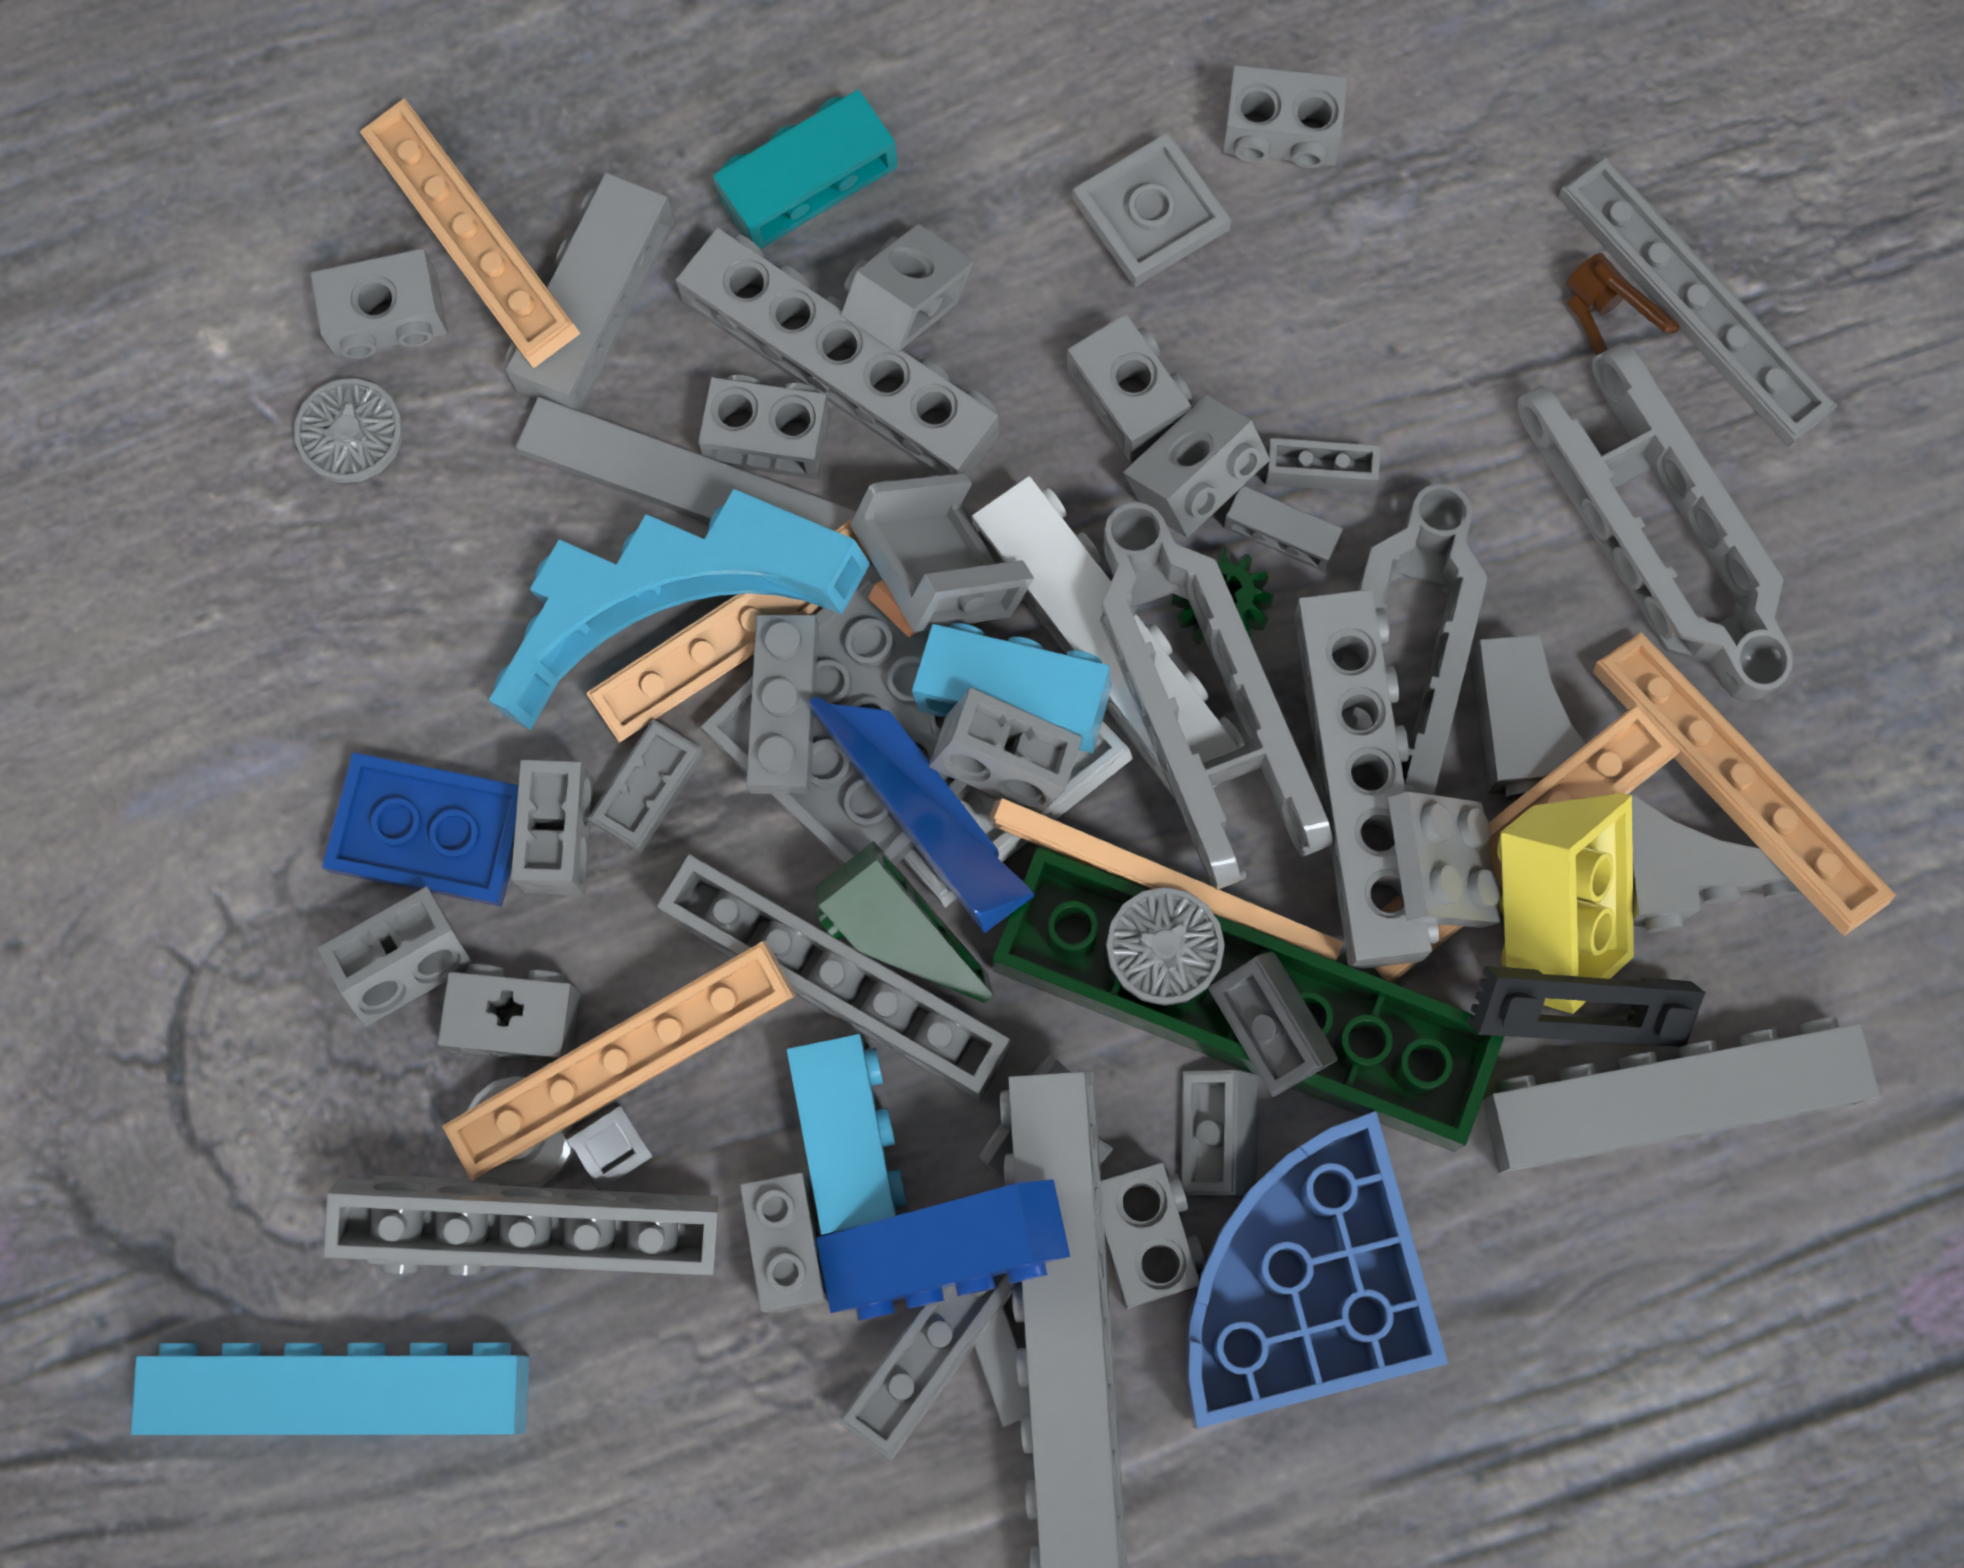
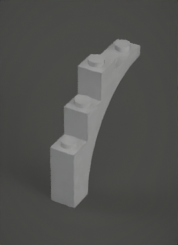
M1540 635L1480 639L1470 655L1487 794L1505 792L1506 799L1512 801L1519 799L1586 745L1571 724L1551 681ZM1631 792L1628 794L1632 795L1633 925L1645 924L1646 932L1648 933L1680 930L1684 928L1683 921L1701 910L1699 895H1703L1704 904H1722L1740 900L1741 892L1763 890L1765 899H1783L1803 894L1760 848L1721 841L1673 821Z

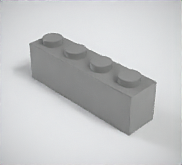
M606 172L597 190L591 189L586 194L580 210L581 222L572 239L568 237L562 242L555 260L556 271L547 287L581 334L535 368L526 360L513 341L509 346L505 359L506 372L518 393L535 400L541 397L580 412L675 224L667 196Z

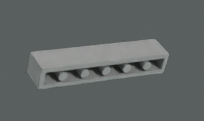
M1830 1017L1800 1024L1801 1035L1782 1039L1778 1038L1776 1029H1767L1739 1036L1741 1046L1718 1051L1716 1040H1710L1680 1047L1678 1049L1681 1058L1657 1062L1655 1052H1647L1618 1059L1620 1070L1597 1074L1595 1064L1592 1063L1557 1071L1559 1081L1536 1085L1534 1075L1497 1082L1499 1093L1492 1094L1484 1099L1483 1105L1499 1174L1833 1110L1880 1098L1861 1023L1839 1027L1837 1017Z

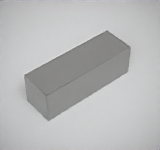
M1270 438L1267 449L1270 461L1266 464L1265 485L1374 493L1379 481L1381 446Z
M1244 485L1239 489L1226 516L1224 529L1323 572L1328 565L1343 528Z
M1002 1306L974 1346L1004 1427L1022 1420L1023 1414L1030 1413L1029 1387L1021 1388L1018 1382V1348Z

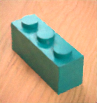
M857 89L846 97L838 96L828 100L819 108L817 114L802 123L787 125L779 129L772 135L768 143L753 152L738 154L725 162L721 170L713 175L720 202L742 235L762 249L897 169L896 144L866 98Z

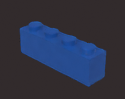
M1054 1179L1015 1183L816 1238L830 1313L856 1309L858 1321L895 1313L893 1301L904 1298L907 1309L945 1301L943 1289L956 1286L957 1296L995 1289L993 1276L1004 1273L1008 1274L1009 1284L1048 1275L1046 1263L1071 1257Z

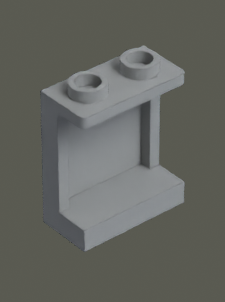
M966 473L943 476L932 475L925 478L899 481L885 480L869 486L850 523L854 533L913 632L931 630L932 624L950 627L953 623L971 624L1010 618L1034 579L1023 560L996 564L962 509V502L972 485Z

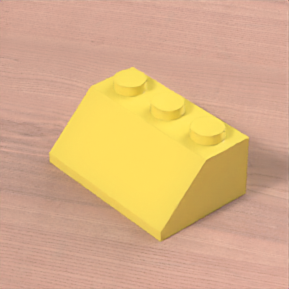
M1615 793L1533 805L1501 831L1497 855L1502 862L1503 890L1499 901V909L1504 916L1505 944L1501 955L1503 967L1536 969L1542 974L1611 979L1634 957L1632 795ZM1545 998L1543 1005L1574 1014L1586 1001Z

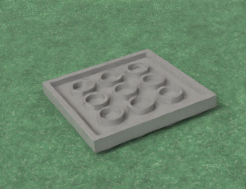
M870 564L842 615L826 608H822L816 614L819 621L815 697L824 699L828 704L889 710L930 762L945 718L919 712L912 692L930 630L920 631L909 638L868 599L874 585L882 580L876 568ZM753 676L701 726L705 735L746 774ZM814 716L810 794L771 793L769 795L843 865L875 841L896 866L915 847ZM938 772L960 801L974 788Z

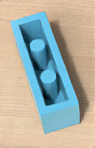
M953 623L950 625V628L932 624L912 692L919 712L945 718L966 691L972 687L1081 736L1082 739L1078 750L1093 753L1111 692L1112 682L1110 665L1102 664L1100 658L1084 651L1072 650L1068 651L1067 655L1043 650L1042 645L1024 637H1010L1008 641L987 637L980 629L964 623Z
M856 1034L787 1049L821 1235L824 1236L897 1216L896 1208L907 1206V1199L901 1170L889 1171L884 1147L895 1145V1138L889 1109L877 1110L873 1086L884 1084L877 1048L865 1049L861 1035Z

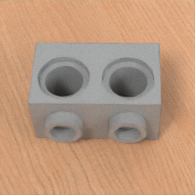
M1234 65L1223 154L1236 155L1239 159L1248 162L1276 159L1293 161L1294 164L1304 168H1317L1323 165L1335 166L1342 140L1348 77ZM1257 113L1263 115L1268 120L1256 123L1248 120L1245 115ZM1314 119L1321 122L1324 127L1317 129L1309 128L1301 121Z
M731 375L728 379L711 377L698 441L702 455L735 468L819 480L831 418L827 394L819 393L816 388L802 383H789L785 385V388L762 385L761 381L747 375ZM742 411L752 415L751 419L740 427H730L724 424L727 417L735 412ZM792 420H803L809 424L808 428L799 435L789 436L781 432L783 426Z
M970 687L946 715L929 768L997 798L1006 799L1041 814L1066 790L1082 737Z
M520 761L511 880L525 894L585 896L590 822L587 818L591 814L594 778L582 762Z
M427 886L317 948L340 994L365 1027L447 981L448 972L462 973L468 969L469 964H473L449 920Z
M1162 1162L1102 1180L1105 1243L1125 1309L1198 1287L1199 1278L1197 1274L1201 1272L1206 1261L1197 1235L1194 1234L1186 1237L1179 1212L1188 1210V1205L1178 1174L1167 1176ZM1143 1187L1153 1192L1158 1201V1211L1155 1217L1141 1222L1133 1220L1126 1214L1123 1208V1197L1130 1189ZM1161 1247L1173 1254L1176 1259L1177 1270L1171 1281L1156 1283L1145 1276L1142 1270V1258L1146 1251L1151 1248Z
M803 1173L740 1184L760 1311L769 1314L828 1302L816 1238L819 1235L809 1178Z

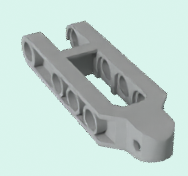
M1619 343L1595 356L1592 360L1593 375L1599 389L1632 439L1630 442L1603 456L1600 455L1577 417L1573 420L1570 419L1560 401L1547 388V383L1520 396L1517 401V407L1525 429L1665 650L1669 653L1708 663L1723 688L1734 698L1742 701H1753L1772 694L1788 679L1793 665V655L1790 646L1775 620L1784 579L1637 353L1629 345ZM1652 470L1736 600L1732 616L1717 624L1708 622L1704 616L1698 619L1674 581L1678 576L1672 566L1668 568L1664 566L1642 531L1646 526L1640 516L1633 517L1616 488Z
M1434 484L1420 491L1408 514L1404 530L1371 547L1357 590L1372 589L1375 608L1384 607L1385 611L1387 609L1385 601L1390 584L1402 577L1438 585L1447 599L1410 746L1408 745V761L1401 762L1404 784H1413L1416 793L1430 795L1435 793L1488 581L1486 573L1466 544L1472 519V506L1468 497L1460 489L1448 484ZM1342 649L1338 663L1341 669L1355 671L1363 667L1362 660L1357 653L1352 650ZM1350 707L1341 712L1344 722L1352 729H1356L1359 718L1356 716L1357 707ZM1314 755L1309 777L1323 807ZM1389 833L1386 837L1384 851L1392 847Z
M1133 502L1118 507L1108 517L1104 532L1103 547L1105 557L1114 577L1102 601L1103 613L1100 622L1212 886L1219 890L1246 879V872L1240 871L1226 836L1225 826L1227 820L1213 786L1256 769H1261L1287 832L1298 853L1301 856H1306L1332 846V832L1324 809L1216 560L1176 544L1164 518L1150 505ZM1172 593L1189 601L1250 743L1249 746L1202 763L1199 753L1194 755L1191 753L1178 722L1179 706L1175 697L1168 698L1155 668L1156 652L1152 642L1145 644L1134 618L1139 606Z

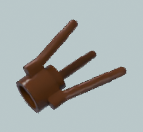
M1603 253L1595 254L1587 259L1567 280V286L1575 295L1566 305L1580 320L1596 356L1608 350L1590 311L1596 309L1601 315H1604L1614 309L1623 299L1661 331L1676 333L1679 330V325L1632 286Z

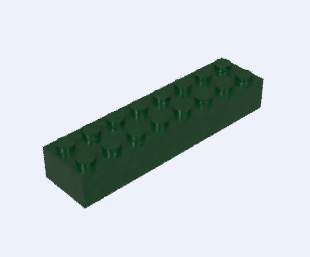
M1038 846L1024 879V883L1034 893V897L1010 914L992 959L993 972L1260 1076L1208 988L1187 1002L1160 1005L1142 1001L1124 989L1110 969L1106 944L1111 921L1125 902L1142 891L1150 889ZM1215 915L1221 925L1225 947L1221 968L1208 987L1256 956L1269 952L1275 953L1336 1053L1337 1061L1294 1085L1291 1089L1360 1116L1376 1111L1380 1124L1451 1152H1456L1466 1146L1505 1036L1479 1035L1466 1023L1468 1016L1475 1017L1474 1014Z

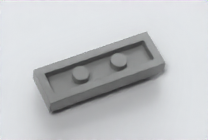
M757 615L746 782V787L750 794H810L815 715L808 701L816 696L819 621L816 615Z

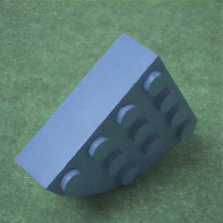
M1376 1111L1331 1127L1287 1154L1245 1193L1217 1232L1205 1259L1206 1262L1198 1275L1199 1283L1198 1287L1194 1289L1186 1324L1184 1378L1193 1428L1207 1427L1448 1364Z

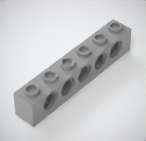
M717 227L676 279L683 304L800 383L816 388L819 393L827 394L828 402L937 475L966 473L969 478L1000 437L999 415L996 414V407L985 396L974 390H969L967 393L963 392L950 383L947 373L931 360L922 358L919 362L902 350L896 353L841 316L845 305L843 301L833 296L824 299L809 289L808 281L795 269L787 265H783L779 269L764 259L761 249L743 235L738 234L733 238ZM752 285L762 288V291L752 298L745 299L736 296L746 286ZM794 316H802L809 320L805 326L796 330L782 327V324L787 319ZM838 347H849L856 351L851 358L845 361H835L828 357L830 352ZM884 378H895L903 383L899 389L890 393H883L874 388L877 382ZM931 409H941L950 415L946 421L936 425L925 423L920 419L925 412Z
M1372 589L1299 598L1293 618L1323 809L1333 837V845L1329 847L1348 966L1355 969H1365L1424 961L1432 952L1431 943H1438L1439 928L1438 924L1408 922L1406 919L1388 797L1407 791L1416 792L1413 784H1404L1401 762L1408 761L1409 749L1404 725L1394 724L1391 703L1398 702L1399 687L1394 666L1385 667L1381 644H1388L1389 626L1384 607L1375 608ZM1341 649L1352 650L1361 658L1363 667L1355 671L1343 670L1334 662L1332 654ZM1350 707L1361 708L1370 715L1373 726L1367 730L1352 729L1344 722L1341 712ZM1358 766H1368L1375 769L1382 779V787L1372 791L1358 787L1352 779L1351 770ZM1369 825L1384 828L1391 837L1392 847L1386 851L1370 849L1362 840L1361 829ZM1379 885H1386L1395 889L1402 901L1401 910L1393 913L1379 910L1372 902L1371 889Z
M690 854L657 905V908L666 920L732 958L762 941H767L797 996L978 1101L983 1097L1010 1050V1039L841 941L834 939L829 934Z
M339 1178L327 1193L323 1258L713 1275L718 1196Z

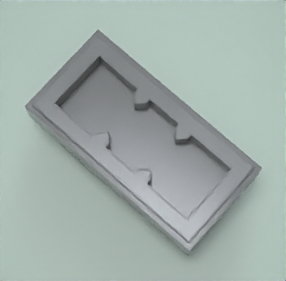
M653 719L587 819L591 824L641 853L705 756L704 750Z

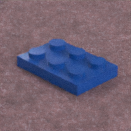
M352 752L322 868L330 873L414 890H421L427 886L430 892L434 894L502 907L512 869L519 785Z

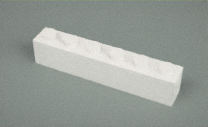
M1028 476L973 514L972 525L996 564L1021 560L1025 562L1034 579L1022 600L1064 655H1067V652L1072 650L1084 651L1100 658L1102 664L1110 665L1112 688L1106 710L1174 798L1100 622L1103 613L1102 601L1111 583L1110 579L1098 565L1102 561L1101 556L1086 534L1081 532L1075 535L1063 520L1067 514L1055 493L1048 487L1040 490L1032 478ZM1135 614L1134 618L1145 644L1152 642L1156 652L1154 664L1169 699L1175 697L1179 706L1178 722L1192 755L1199 753L1202 763H1205L1244 747L1243 738L1230 720L1226 717L1218 720L1204 703L1208 700V694L1198 678L1190 670L1181 673L1168 656L1172 653V648L1160 629L1154 624L1146 627L1137 614Z

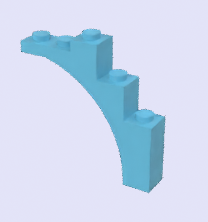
M736 489L732 490L726 503L714 512L705 539L646 514L637 530L632 532L625 540L621 558L617 564L559 539L551 554L544 558L538 566L535 581L529 589L544 606L541 612L529 622L521 646L511 663L499 673L495 682L494 692L488 701L509 720L531 731L560 679L600 644L637 621L689 601L745 593L777 595L802 600L842 615L870 563L854 539Z

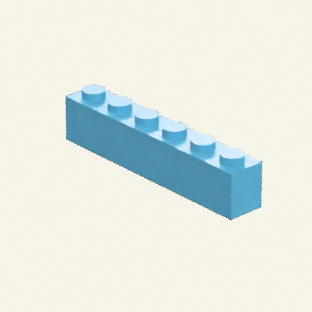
M159 1343V1356H136L131 1435L525 1434L527 1428L529 1356L511 1355V1343H473V1356H448L449 1343H410V1356H386V1343H347V1356H323L324 1343H285L284 1356H260L261 1343H222L221 1356H198L199 1344Z

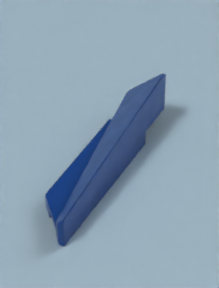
M818 697L808 701L815 717L947 889L954 893L984 933L1034 897L1031 889L997 858L1000 855L996 846L939 773L929 768L930 762L889 710L828 704L824 699Z

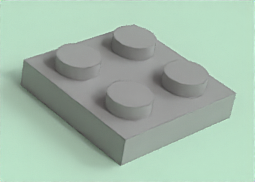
M1169 132L1075 187L1072 193V200L1134 288L1230 230L1231 226L1230 217Z
M1409 791L1388 797L1407 921L1477 928L1502 923L1498 904L1500 888L1493 873L1488 843L1490 827L1483 812L1482 802Z

